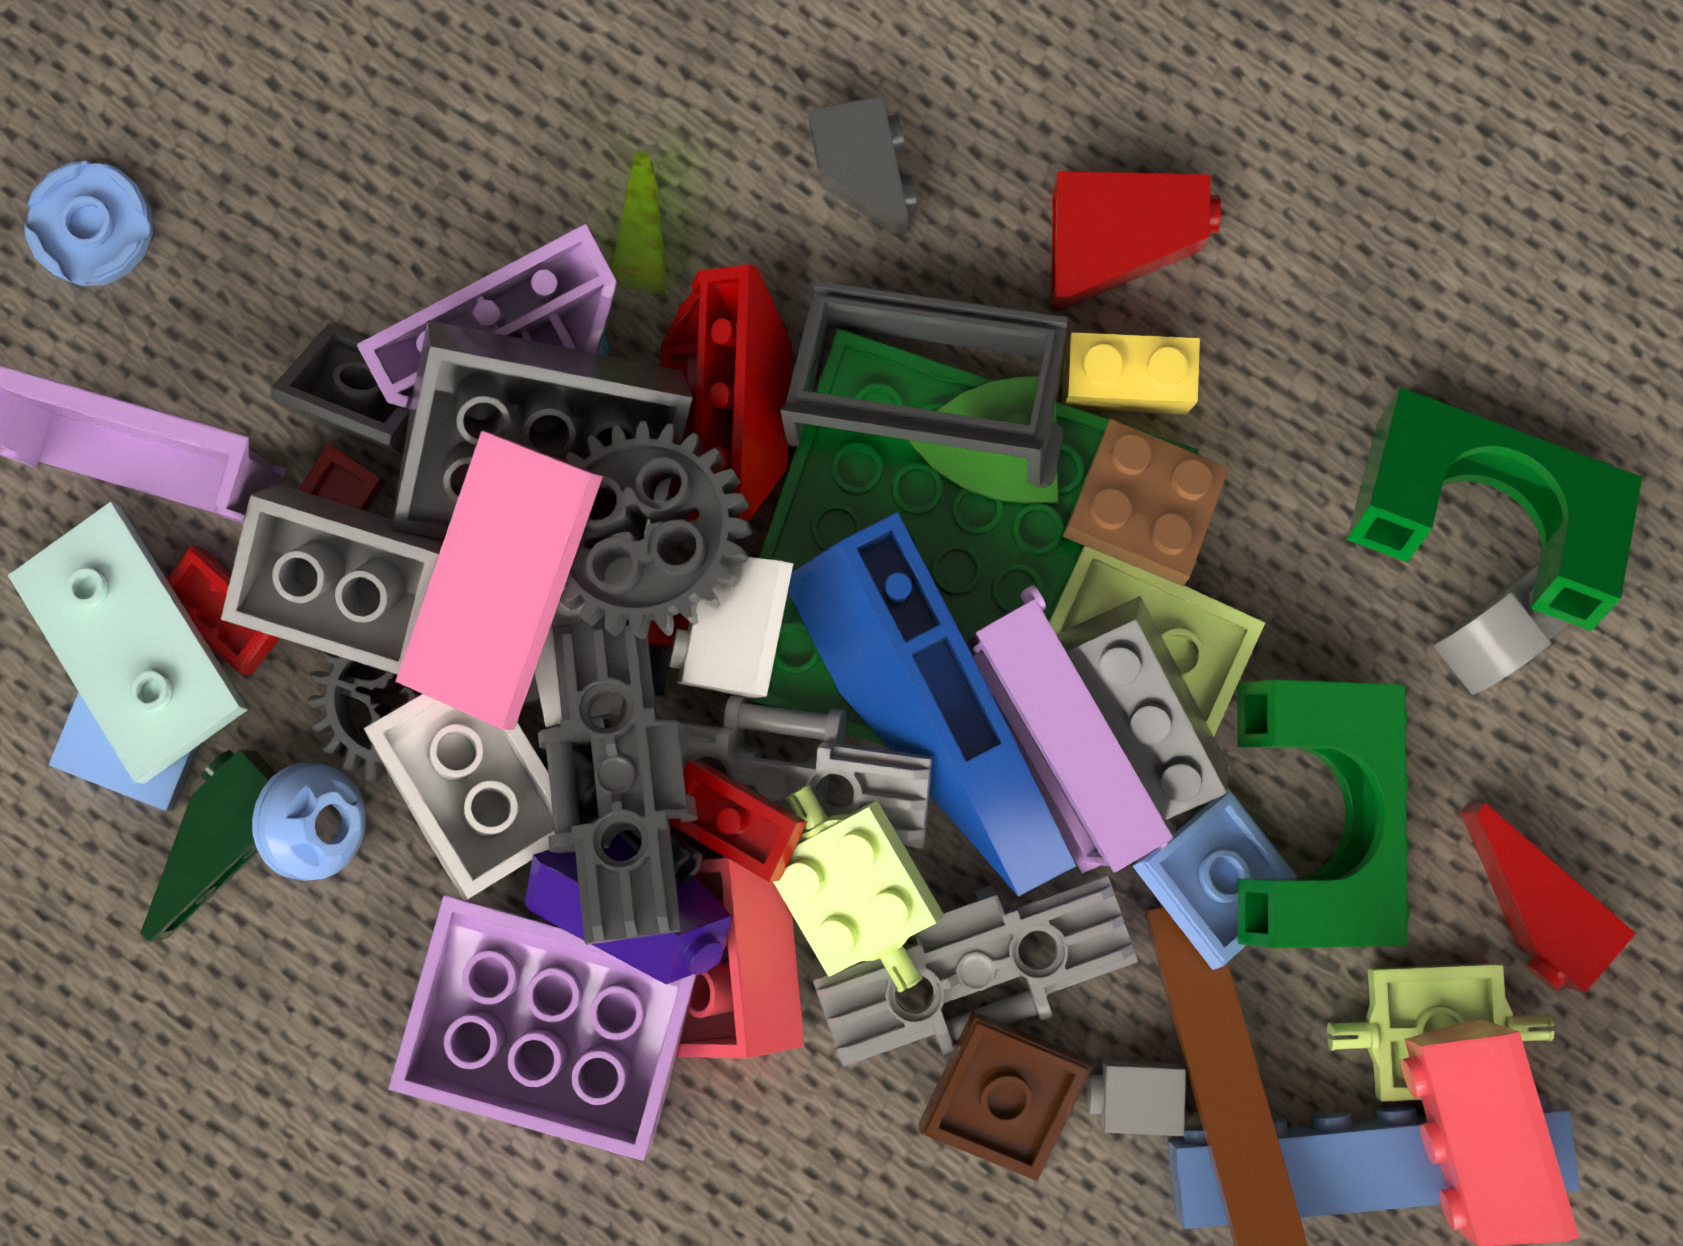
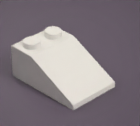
M422 694L364 728L428 843L463 900L467 901L532 861L533 854L549 850L548 837L555 834L549 773L518 723L515 730H501Z

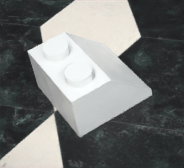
M748 557L747 562H728L727 570L738 582L735 587L716 583L712 588L721 605L716 609L700 600L694 605L698 615V623L693 625L689 622L688 631L676 629L669 667L680 669L677 683L747 698L767 696L793 563Z

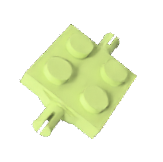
M810 783L787 795L785 799L789 802L794 813L808 822L780 881H774V884L828 977L860 961L880 959L896 985L898 992L911 988L922 980L923 977L917 971L903 944L910 936L936 924L944 913L878 800L851 814L828 817L812 791Z
M1499 963L1368 968L1370 1006L1366 1015V1022H1329L1327 1025V1033L1332 1036L1353 1035L1349 1037H1327L1328 1046L1331 1051L1335 1049L1367 1048L1374 1066L1375 1098L1380 1101L1421 1100V1097L1414 1098L1411 1095L1402 1071L1401 1061L1409 1057L1404 1041L1406 1038L1480 1018L1520 1031L1522 1041H1553L1554 1039L1553 1030L1547 1028L1528 1029L1529 1027L1554 1026L1551 1014L1513 1016L1512 1010L1505 998L1503 964Z

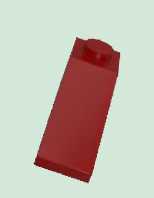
M1468 803L1460 813L1517 946L1532 958L1526 965L1527 969L1555 991L1565 986L1566 988L1586 993L1636 933L1486 803Z

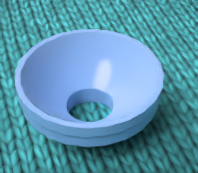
M312 762L297 763L275 774L263 787L255 803L252 817L253 837L263 861L276 873L286 878L303 881L327 878L347 866L357 854L366 828V809L356 784L338 769ZM331 804L340 813L341 828L338 835L332 841L324 843L316 834L315 821L318 813L325 806Z

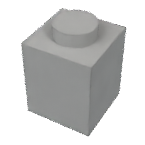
M1100 1059V1075H1089L1088 1114L1098 1115V1124L1105 1133L1184 1136L1186 1069L1177 1062Z

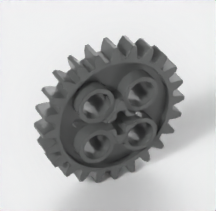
M640 421L635 439L630 440L620 426L615 425L612 429V445L604 447L593 435L589 436L588 446L591 456L586 460L572 452H568L565 456L568 463L603 476L593 505L598 499L610 495L617 496V504L614 511L602 520H591L590 512L564 586L566 589L561 595L560 602L570 611L583 604L580 618L590 626H594L605 615V629L614 636L620 634L627 620H629L632 632L639 639L646 638L650 621H655L667 636L672 635L674 628L673 616L679 613L691 624L696 625L698 623V615L694 605L702 600L709 606L717 609L721 604L712 588L716 583L735 587L738 582L727 570L728 562H747L749 557L741 547L734 543V539L752 535V528L747 521L734 518V516L750 508L749 502L743 494H729L740 483L739 478L733 469L719 472L725 460L716 448L702 455L704 443L697 434L692 433L680 445L679 433L672 424H667L659 438L655 439L653 430L647 422ZM668 478L681 479L680 490L674 498L666 502L654 501L653 494L656 487L662 481ZM692 511H699V517L696 520L689 522L682 520L688 517ZM649 519L652 524L645 527L646 538L637 541L634 535L640 532L639 522ZM598 537L604 539L596 543L592 549H587L589 540ZM685 539L696 541V551L688 562L682 565L668 564L669 552L677 542ZM619 557H630L632 566L629 574L617 583H606L605 572L608 565Z

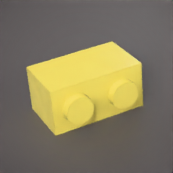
M1071 332L1067 340V350L1063 365L1062 404L1080 410L1187 415L1198 402L1200 338Z

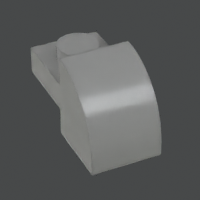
M1539 563L1530 567L1491 601L1478 607L1433 644V647L1472 695L1491 687L1526 664L1552 643L1550 639L1569 624L1530 609Z

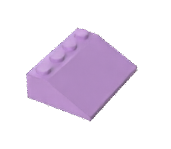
M445 895L442 899L388 1090L644 1161L654 1141L696 974L666 985L591 944L586 945L584 940L558 926Z

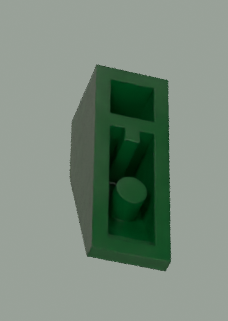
M239 749L234 754L231 750H228L214 759L202 772L201 777L206 782L191 795L140 932L148 942L168 939L258 853L252 831L255 803L263 787L277 773L256 751Z

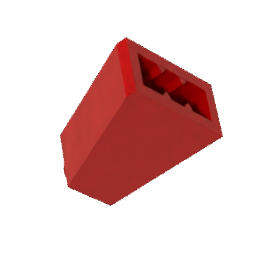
M1057 171L1052 187L1050 310H1065L1201 252L1210 238V233H1218L1220 227L1221 199L1220 195H1210L1211 174Z

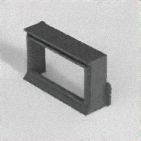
M814 281V293L808 317L804 324L787 400L780 409L787 445L800 447L805 424L1023 457L1027 458L1028 483H1032L1037 487H1047L1054 482L1063 439V430L1057 423L1052 421L1067 350L1068 317ZM830 327L1043 358L1030 425L815 393L813 390Z

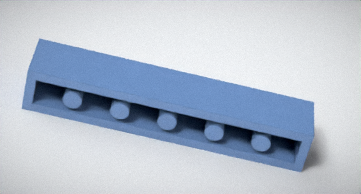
M1538 1093L1566 1192L1580 1191L1570 1110L1551 1102L1547 1103L1546 1095ZM1401 1105L1378 1108L1377 1119L1353 1122L1352 1113L1349 1112L1319 1113L1312 1116V1126L1291 1128L1287 1126V1119L1272 1118L1300 1218L1440 1204L1439 1190L1446 1189L1447 1187L1440 1163L1433 1164L1430 1161L1423 1145L1420 1125L1428 1123L1426 1114L1417 1115V1108L1415 1106ZM1202 1125L1185 1127L1184 1138L1168 1139L1176 1218L1184 1229L1229 1225Z

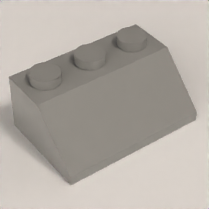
M275 484L250 495L221 620L398 675L444 539L392 530V519L284 485Z

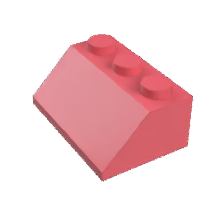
M725 856L703 858L701 867L695 876L732 915L720 965L713 967L703 974L696 975L676 1057L751 1058L805 1047L792 913L774 882L764 880Z
M1479 1018L1404 1039L1409 1057L1402 1059V1071L1411 1095L1414 1098L1421 1097L1428 1123L1420 1125L1421 1138L1430 1161L1433 1164L1440 1163L1447 1188L1439 1190V1200L1449 1227L1452 1230L1459 1229L1461 1235L1477 1246L1566 1242L1580 1238L1520 1031Z

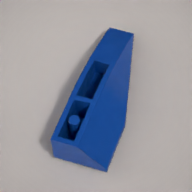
M898 512L838 542L791 573L788 593L841 696L890 751L932 757L929 796L1016 895L1020 896L1076 867L1054 818L988 685Z

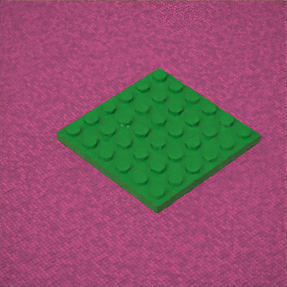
M838 329L816 393L937 411L961 393L993 380ZM1056 402V423L1063 430V439L1057 465L1058 503L1034 504L992 500L961 488L935 471L909 443L910 440L805 424L800 447L797 446L759 558L793 563V572L838 542L898 512L965 642L972 639L977 631L1025 605L1021 593L1031 585H1034L1040 592L1046 604V609L1043 610V613L1049 621L1084 546L1063 537V534L1104 429L1110 419ZM1134 428L1198 455L1199 449ZM787 593L767 696L759 698L746 697V700L764 706L828 714L831 708L845 710L846 734L886 747L841 696L789 593Z

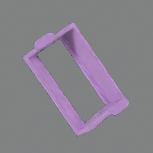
M0 365V456L36 468L38 463L41 462L210 511L241 524H244L250 495L275 484H282L286 468L276 466L249 450V437Z
M1031 585L1021 593L1025 605L977 631L976 635L967 641L966 644L1081 873L1083 874L1100 865L1110 866L1112 872L1115 873L1151 851L1167 847V842L1174 838L1044 615L1043 610L1046 609V604L1040 592L1034 585Z

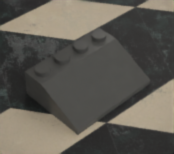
M428 320L415 379L391 524L392 530L445 539L481 431L494 433L565 462H568L565 456L568 452H572L584 460L591 456L588 446V437L591 435L598 439L604 447L612 445V429L615 425L620 426L629 440L635 439L640 421L647 422L653 430L655 439L659 438L667 424H672L679 433L681 444L692 402V395L683 371ZM671 478L662 481L656 487L653 494L654 501H666ZM610 495L598 499L592 507L591 520H602L608 517L615 509L617 496ZM649 519L639 522L640 532L634 535L637 541L646 538L645 527L652 524ZM598 537L589 540L587 549H592L596 543L604 539Z

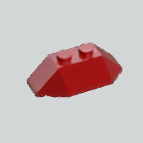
M746 264L699 270L691 284L693 291L680 306L661 343L660 366L683 371L692 395V402L681 444L688 436L695 433L704 443L702 455L714 448L720 452L725 461L719 472L733 469L740 480L738 486L729 494H743L750 508L734 516V518L749 522L787 470L788 445L780 409L786 403L791 384L792 342L758 267ZM671 478L668 491L673 498L681 487V479ZM692 511L688 517L684 518L685 521L696 520L699 517V511Z

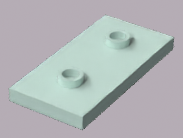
M110 501L8 575L133 782L145 784L248 710L121 506Z

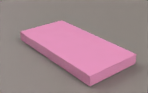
M481 431L396 682L501 730H515L603 476L494 433Z

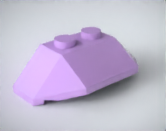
M584 224L356 345L386 401L411 409L415 379L428 320L598 354L617 281L590 230Z

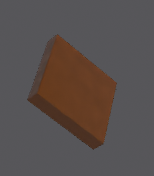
M972 1010L918 1124L920 1133L1038 1181L1087 1080L1092 1065L1089 1059Z

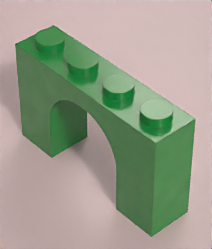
M1400 387L1377 423L1346 540L1408 563L1433 528L1443 485L1469 481L1492 486L1512 497L1525 509L1533 520L1540 537L1541 556L1530 609L1592 631L1621 600L1643 477L1615 467L1610 463L1599 461L1558 446L1548 440L1539 439L1496 423L1489 418L1477 416L1434 400L1427 395L1418 394Z
M1298 680L1238 682L1237 747L1299 749L1313 754L1322 760L1336 777L1345 805V824L1340 843L1329 861L1319 870L1299 878H1238V944L1267 948L1407 946V923L1409 920L1407 856L1409 843L1406 836V792L1408 789L1406 726L1408 715L1405 707V685Z

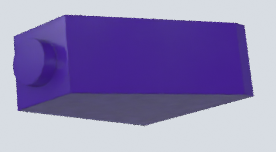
M618 834L611 841L610 847L604 848L606 855L615 861H626L637 854ZM550 850L533 854L524 904L535 915L584 940L576 853H553ZM694 876L687 883L681 884L679 882L677 886L681 932L591 945L667 985L693 974H703L713 967L720 965L732 915Z

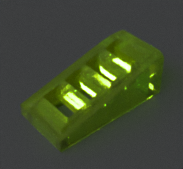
M637 151L636 154H633L612 273L620 288L666 295L667 280L657 175L650 153Z

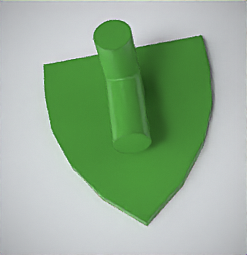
M1039 376L990 381L961 393L937 411L1030 425ZM1056 406L1052 421L1054 423H1056ZM909 441L912 447L935 471L965 490L998 501L1025 504L1058 503L1057 470L1055 480L1051 485L1037 487L1027 482V458L920 441Z

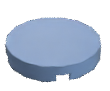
M88 161L70 162L51 171L34 188L27 204L30 207V211L28 213V223L24 221L25 238L35 259L59 279L80 286L107 285L129 274L145 256L153 235L152 209L142 188L119 168L108 164H90Z

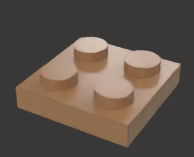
M1110 419L1098 444L1063 537L1184 586L1191 576L1229 467Z

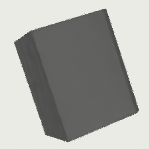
M328 323L271 387L270 398L293 414L403 457L410 409L386 401L356 345L368 338Z

